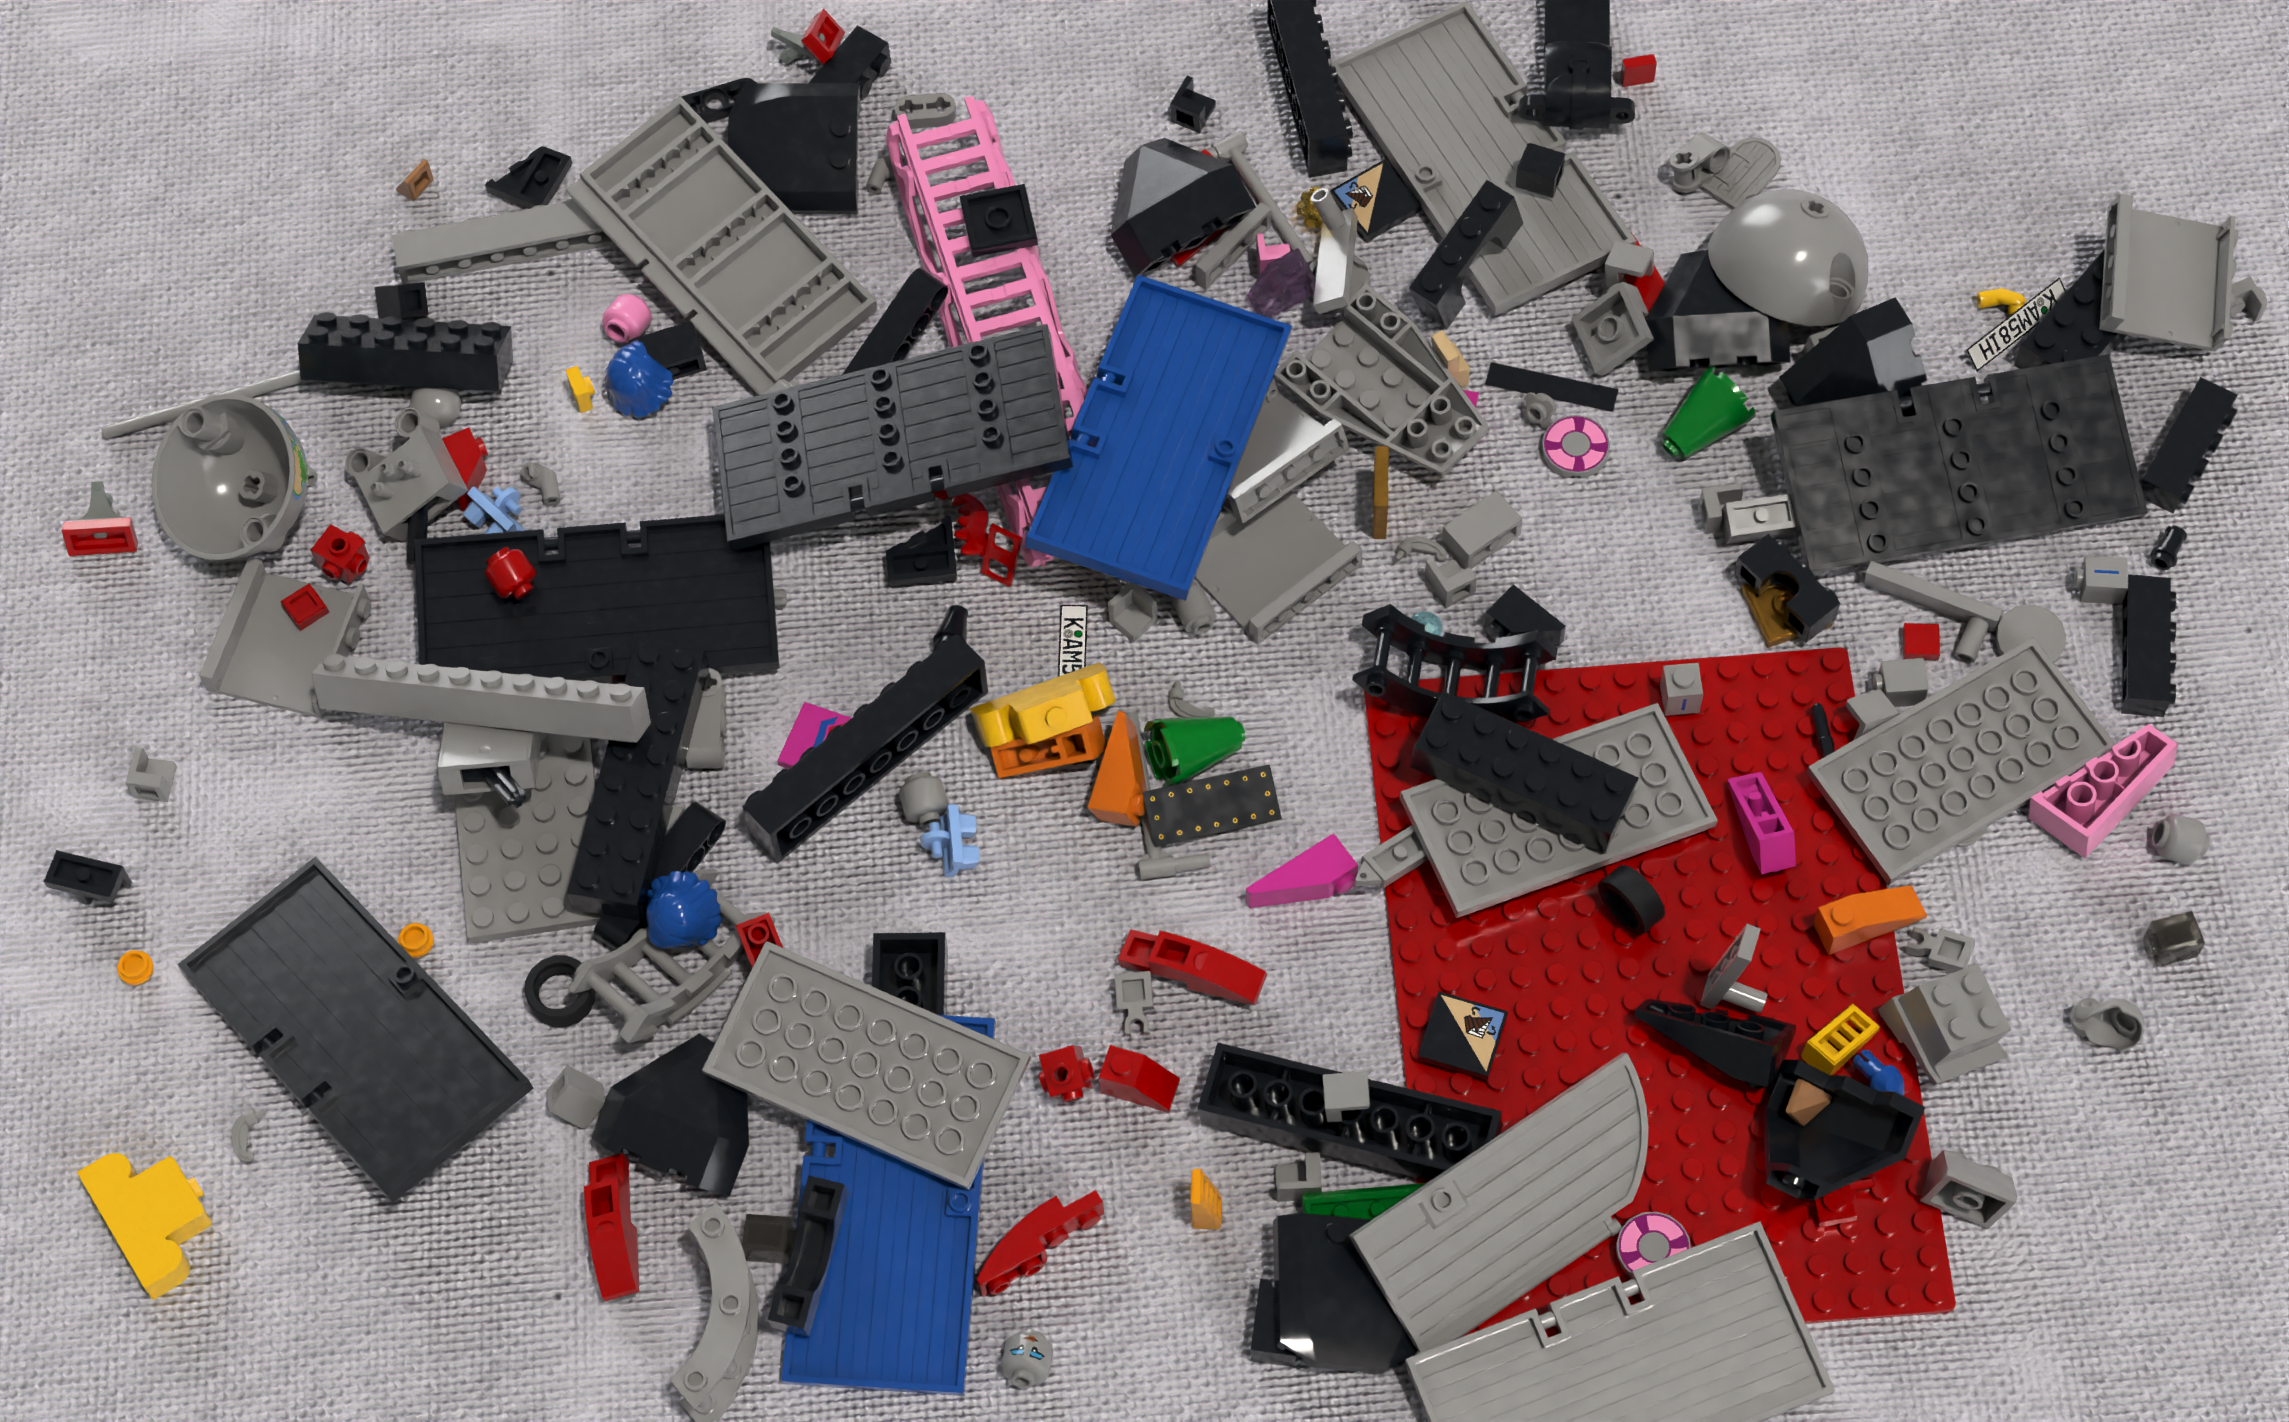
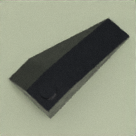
M1654 999L1645 1000L1635 1009L1634 1015L1725 1074L1744 1081L1745 1085L1752 1088L1768 1087L1775 1080L1796 1031V1025L1765 1016L1749 1014V1020L1734 1019L1727 1016V1010L1716 1009L1715 1012L1709 1011L1701 1014L1696 1013V1009L1692 1005Z

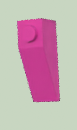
M1762 772L1727 779L1750 853L1761 874L1795 867L1794 831Z
M1333 833L1247 887L1246 904L1249 908L1325 899L1337 892L1343 894L1354 886L1358 874V864Z

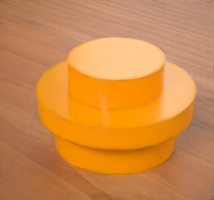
M411 923L406 925L399 933L398 943L412 958H419L426 955L432 949L434 937L426 925Z
M131 950L123 954L117 965L119 977L129 985H140L146 982L154 971V963L151 957L139 950Z

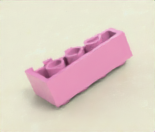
M2146 725L2112 746L2111 751L2102 757H2095L2085 763L2084 768L2071 776H2064L2056 781L2055 786L2044 793L2040 791L2032 796L2028 819L2086 858L2174 766L2178 743L2152 725Z

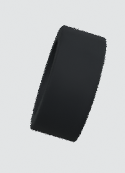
M1620 865L1598 884L1599 894L1609 912L1622 926L1634 934L1643 935L1665 916V908L1655 889L1646 878L1629 866Z
M554 955L541 960L530 970L525 980L524 993L532 1014L541 1023L551 1027H568L579 1023L591 1011L595 1003L596 992L592 988L581 992L575 1002L561 1009L546 1007L539 997V990L542 984L550 977L558 974L574 976L576 969L582 964L579 960L567 955Z

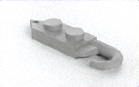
M1412 825L1362 856L1360 863L1362 866L1357 874L1354 886L1380 885L1382 888H1385L1429 860Z

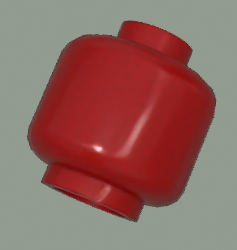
M505 547L486 561L488 567L485 570V578L501 598L514 596L519 600L534 589L531 583L534 581L537 572L521 550H510L509 547Z

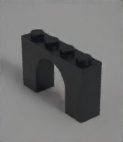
M1486 180L1409 287L1420 313L1446 330L1466 304L1461 292L1462 283L1477 254L1489 241L1505 250L1523 225L1514 196Z

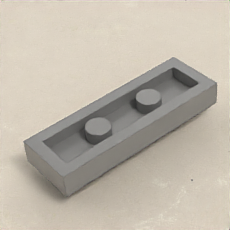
M1261 202L1232 231H1226L1220 237L1218 244L1210 252H1204L1199 257L1195 265L1196 283L1207 290L1256 242V234L1263 233L1264 235L1271 228V208Z

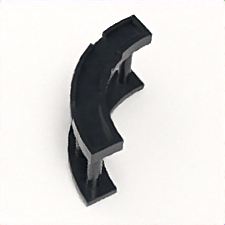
M1391 604L1363 615L1362 626L1377 638L1374 661L1371 668L1353 674L1352 680L1366 690L1368 694L1407 712L1429 718L1442 693L1418 686L1422 660L1424 659L1447 666L1443 691L1514 723L1530 722L1533 719L1549 715V708L1534 695L1537 666L1556 660L1558 648L1538 630L1514 636L1496 637L1495 643H1475L1474 637L1447 632L1443 636L1425 631L1424 624L1406 616ZM1390 645L1407 653L1409 656L1405 680L1386 669ZM1461 668L1487 670L1483 698L1457 696ZM1523 668L1520 693L1497 697L1500 672Z

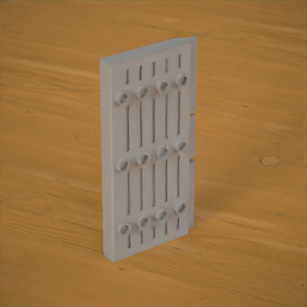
M681 96L581 172L580 179L566 189L570 197L637 267L645 261L648 263V265L642 268L641 272L685 318L692 312L696 313L689 322L693 323L694 328L758 395H763L780 379L789 382L877 310L876 299Z

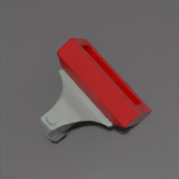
M822 9L814 16L806 33L803 35L790 33L775 27L771 30V37L789 46L784 48L779 54L780 59L786 65L804 56H808L812 60L816 59L824 64L832 58L845 34V31L825 9Z
M102 481L91 482V500L87 513L78 520L63 522L61 531L69 556L137 552L138 540L132 518L122 517L111 508L113 497L109 493H105Z

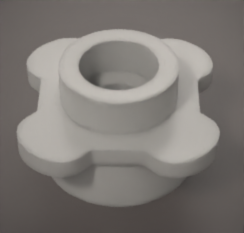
M1528 393L1524 397L1526 407L1522 411L1523 418L1528 422L1539 423L1542 428H1548L1553 422L1551 416L1556 411L1554 400L1544 393Z

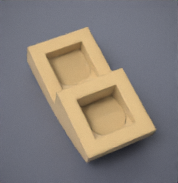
M1443 330L1431 335L1432 348L1460 387L1463 388L1469 385L1470 367L1454 342H1450Z

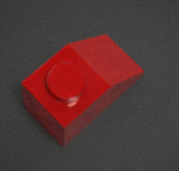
M469 427L442 438L468 489L466 493L457 499L462 512L465 511L473 500L467 493L473 486L477 489L479 488L487 471L483 457L488 456L487 449L482 438L478 437L475 439Z
M1112 1045L1109 1046L1099 1075L1101 1094L1170 1113L1180 1083L1178 1076L1146 1055Z

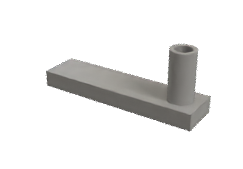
M1327 188L1318 189L1311 196V201L1322 217L1313 306L1318 314L1349 306L1358 216L1354 209L1350 208L1341 211Z
M1874 561L1870 562L1866 571L1865 585L1966 622V628L1955 653V656L1962 661L1974 663L1987 630L1995 633L2002 614V609Z
M1750 924L1745 925L1710 971L1699 1005L1713 1010L1722 999L1756 1013H1761L1767 999V993L1736 982L1752 960L1760 928Z

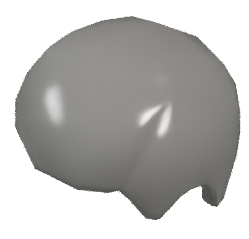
M416 387L410 400V408L435 417L440 428H445L457 419L461 409V399L456 389Z

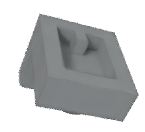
M2251 277L2232 284L2231 290L2235 292V300L2230 310V316L2239 313L2245 308L2253 321L2260 320L2267 306V297L2263 289L2257 287Z

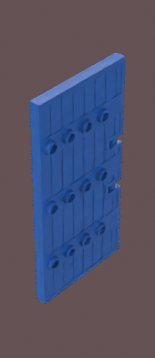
M1137 275L1099 364L1097 378L1094 377L1072 428L1069 443L1074 467L1053 473L1027 534L1025 547L1186 601L1290 337L1292 325Z
M939 1015L995 1039V1018ZM807 1120L805 1143L812 1145L811 1156H803L798 1211L808 1176L845 1184L849 1197L810 1335L807 1337L786 1331L781 1382L787 1385L965 1396L984 1160L968 1191ZM827 1146L835 1147L834 1157H826Z

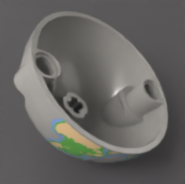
M224 393L200 400L178 416L165 433L158 448L151 480L155 512L161 526L174 543L191 555L203 559L235 560L249 557L264 550L276 551L282 546L286 533L297 520L307 493L308 465L300 440L280 414L252 397L242 394Z

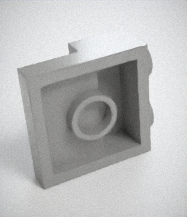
M1625 282L1614 284L1607 290L1606 294L1596 301L1586 304L1582 311L1572 318L1593 369L1598 375L1604 376L1654 340L1645 320L1649 313L1636 286Z

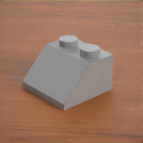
M1942 1150L1930 1163L1920 1201L1989 1229L2016 1203L2018 1196L2013 1178L2001 1173L1998 1168L1990 1165H1980L1968 1160L1965 1155L1956 1151Z

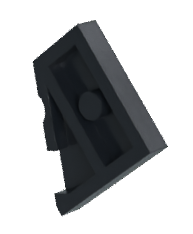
M541 146L530 153L525 160L518 161L510 166V172L496 182L493 179L487 181L485 184L486 191L489 194L528 209L537 205H548L573 164L571 156Z

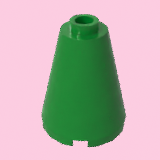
M1714 367L1704 371L1661 434L1664 439L1661 445L1673 458L1677 456L1683 459L1747 424L1756 416L1753 407L1749 411L1745 407L1744 403L1748 398L1742 390L1723 372H1720L1717 376L1714 375Z
M1231 716L1154 719L1147 721L1144 728V733L1150 731L1151 741L1144 742L1148 762L1155 778H1163L1165 780V783L1162 785L1163 787L1180 784L1234 754L1242 748V742L1246 738L1243 725L1239 721L1236 722Z

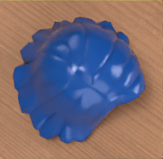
M636 340L629 345L621 347L614 354L613 359L610 360L605 371L604 386L608 390V400L612 401L613 407L617 412L621 411L625 416L633 413L636 418L645 417L648 413L659 411L660 405L666 403L668 398L672 396L673 392L670 386L674 382L672 379L673 374L647 354L642 342Z
M671 871L669 876H660L652 881V889H649L647 893L648 907L646 912L648 936L652 944L657 948L665 949L692 947L696 944L703 946L707 944L708 940L714 939L717 936V928L720 927L722 918L719 916L721 913L720 904L717 902V892L715 889H710L707 880H699L693 872Z

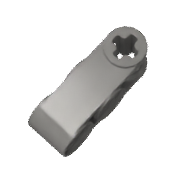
M711 668L708 672L686 756L688 769L724 768L726 692L721 675Z

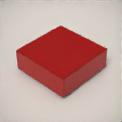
M1649 54L1623 59L1620 75L1622 87L1654 82L1657 66L1655 55Z
M310 583L280 601L300 631L330 613Z
M1904 623L1903 659L1923 658L1924 660L1938 661L1940 657L1939 624Z

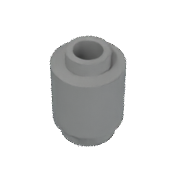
M1193 581L1186 601L1173 597L1172 604L1187 632L1202 634L1212 628L1217 615L1204 589L1198 586L1195 581Z

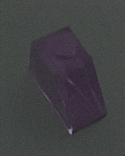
M1296 248L1269 263L1246 296L1256 314L1272 318L1314 295L1316 280L1300 250Z

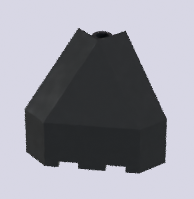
M1162 138L1141 145L1125 160L1111 237L1134 278H1136L1137 275H1144L1158 270L1175 254L1198 247L1215 231L1239 223L1256 206L1232 164L1167 138Z
M1708 250L1680 255L1646 319L1654 338L1653 341L1647 344L1649 371L1672 372L1693 368L1708 369L1714 367L1715 369L1742 365L1770 366L1791 363L1787 321L1762 313L1735 296L1716 275L1710 263Z
M1896 297L1849 316L1779 377L1786 388L1788 399L1794 407L1897 390L1898 397L1906 396L1905 392L1909 388L1922 386L1921 383L1927 381L1921 355L1915 354L1912 350L1910 338L1915 337L1912 322ZM1909 409L1902 410L1903 417L1911 416Z
M699 1033L611 1086L591 1138L605 1149L614 1153L630 1154L632 1157L640 1159V1164L664 1174L671 1173L685 1178V1183L700 1189L730 1196L749 1147L747 1093L703 1074L702 1069L715 1043Z
M1782 1060L1763 1107L1766 1184L1797 1199L1816 1200L1906 1158L1925 1107L1896 1092L1876 1091L1848 1076L1829 1075L1801 1060ZM1798 1079H1802L1832 1096L1830 1103L1804 1127L1799 1126L1785 1111Z

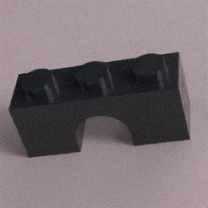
M1767 534L1738 557L1734 574L1757 596L1773 587L1784 588L1793 595L1794 598L1785 605L1782 620L1805 643L1836 620L1840 607L1836 594L1830 588H1824L1814 578V574L1809 567L1799 564L1790 555L1789 549L1781 541H1776Z

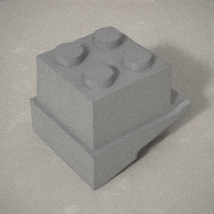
M1979 964L1918 985L1909 992L1891 998L1878 1009L1881 1017L1900 1044L1904 1042L1934 1085L2008 1057L1998 1041L2011 1028Z

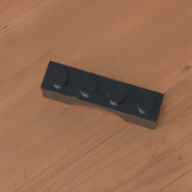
M808 1176L798 1211V1227L791 1258L783 1278L777 1284L767 1319L773 1328L809 1337L849 1197L845 1184Z

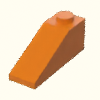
M1118 711L1087 808L1099 821L1138 827L1140 817L1146 812L1142 792L1147 791L1137 729L1136 725L1124 712Z
M1099 715L1092 716L1093 721L1091 723L1032 744H1027L1021 737H1017L1008 743L990 747L998 778L1097 758L1107 747Z
M1912 885L1849 895L1820 906L1817 909L1813 926L1828 955L1926 919L1927 914Z

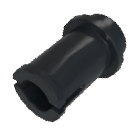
M2168 526L2158 547L2153 548L2151 551V563L2160 570H2169L2171 567H2174L2178 562L2177 554L2187 538V533L2178 526Z

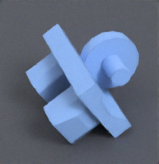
M474 486L467 493L473 500L469 503L463 515L470 522L480 528L489 516L495 519L484 534L526 531L508 514L511 511L514 515H518L522 511V507L518 505L521 494L515 488L510 487L503 491L500 487H496L492 492L497 498L495 501L488 494H482Z
M948 804L946 807L947 813L940 817L941 821L939 823L932 822L929 824L930 831L920 837V842L923 848L932 850L933 858L942 857L944 877H955L959 869L975 868L980 861V854L977 845H962V837L973 838L976 833V816L959 813L958 805Z

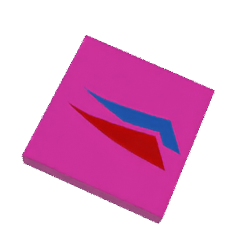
M804 702L777 760L778 766L787 769L791 768L799 761L801 755L808 748L817 747L826 739L828 733L838 725L843 726L851 717Z

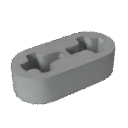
M946 93L904 96L897 100L894 107L896 121L898 120L897 115L906 114L907 109L913 110L912 115L906 116L910 129L946 126L956 118L955 101ZM945 106V112L938 113V107Z

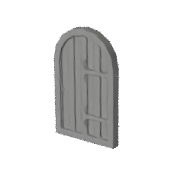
M1757 137L1740 140L1730 148L1731 157L1726 167L1701 184L1699 188L1732 210L1742 202L1746 195H1759L1774 179L1780 169V153L1770 141Z

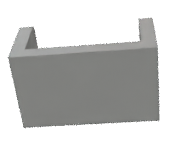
M1496 490L1443 526L1442 544L1465 569L1468 567L1472 569L1521 535L1522 517Z
M1789 494L1728 502L1721 509L1725 545L1758 541L1767 534L1772 538L1793 536L1796 532V523Z

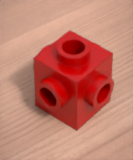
M331 524L311 548L316 565L320 567L327 577L335 581L339 578L348 584H351L356 576L361 575L366 570L370 559L365 547L366 543L358 534L352 531L346 533Z
M1071 1045L1039 1055L1043 1071L1039 1072L1040 1083L1044 1092H1049L1051 1098H1062L1063 1103L1072 1102L1083 1098V1091L1093 1089L1091 1079H1094L1093 1066L1089 1058H1084L1081 1046Z

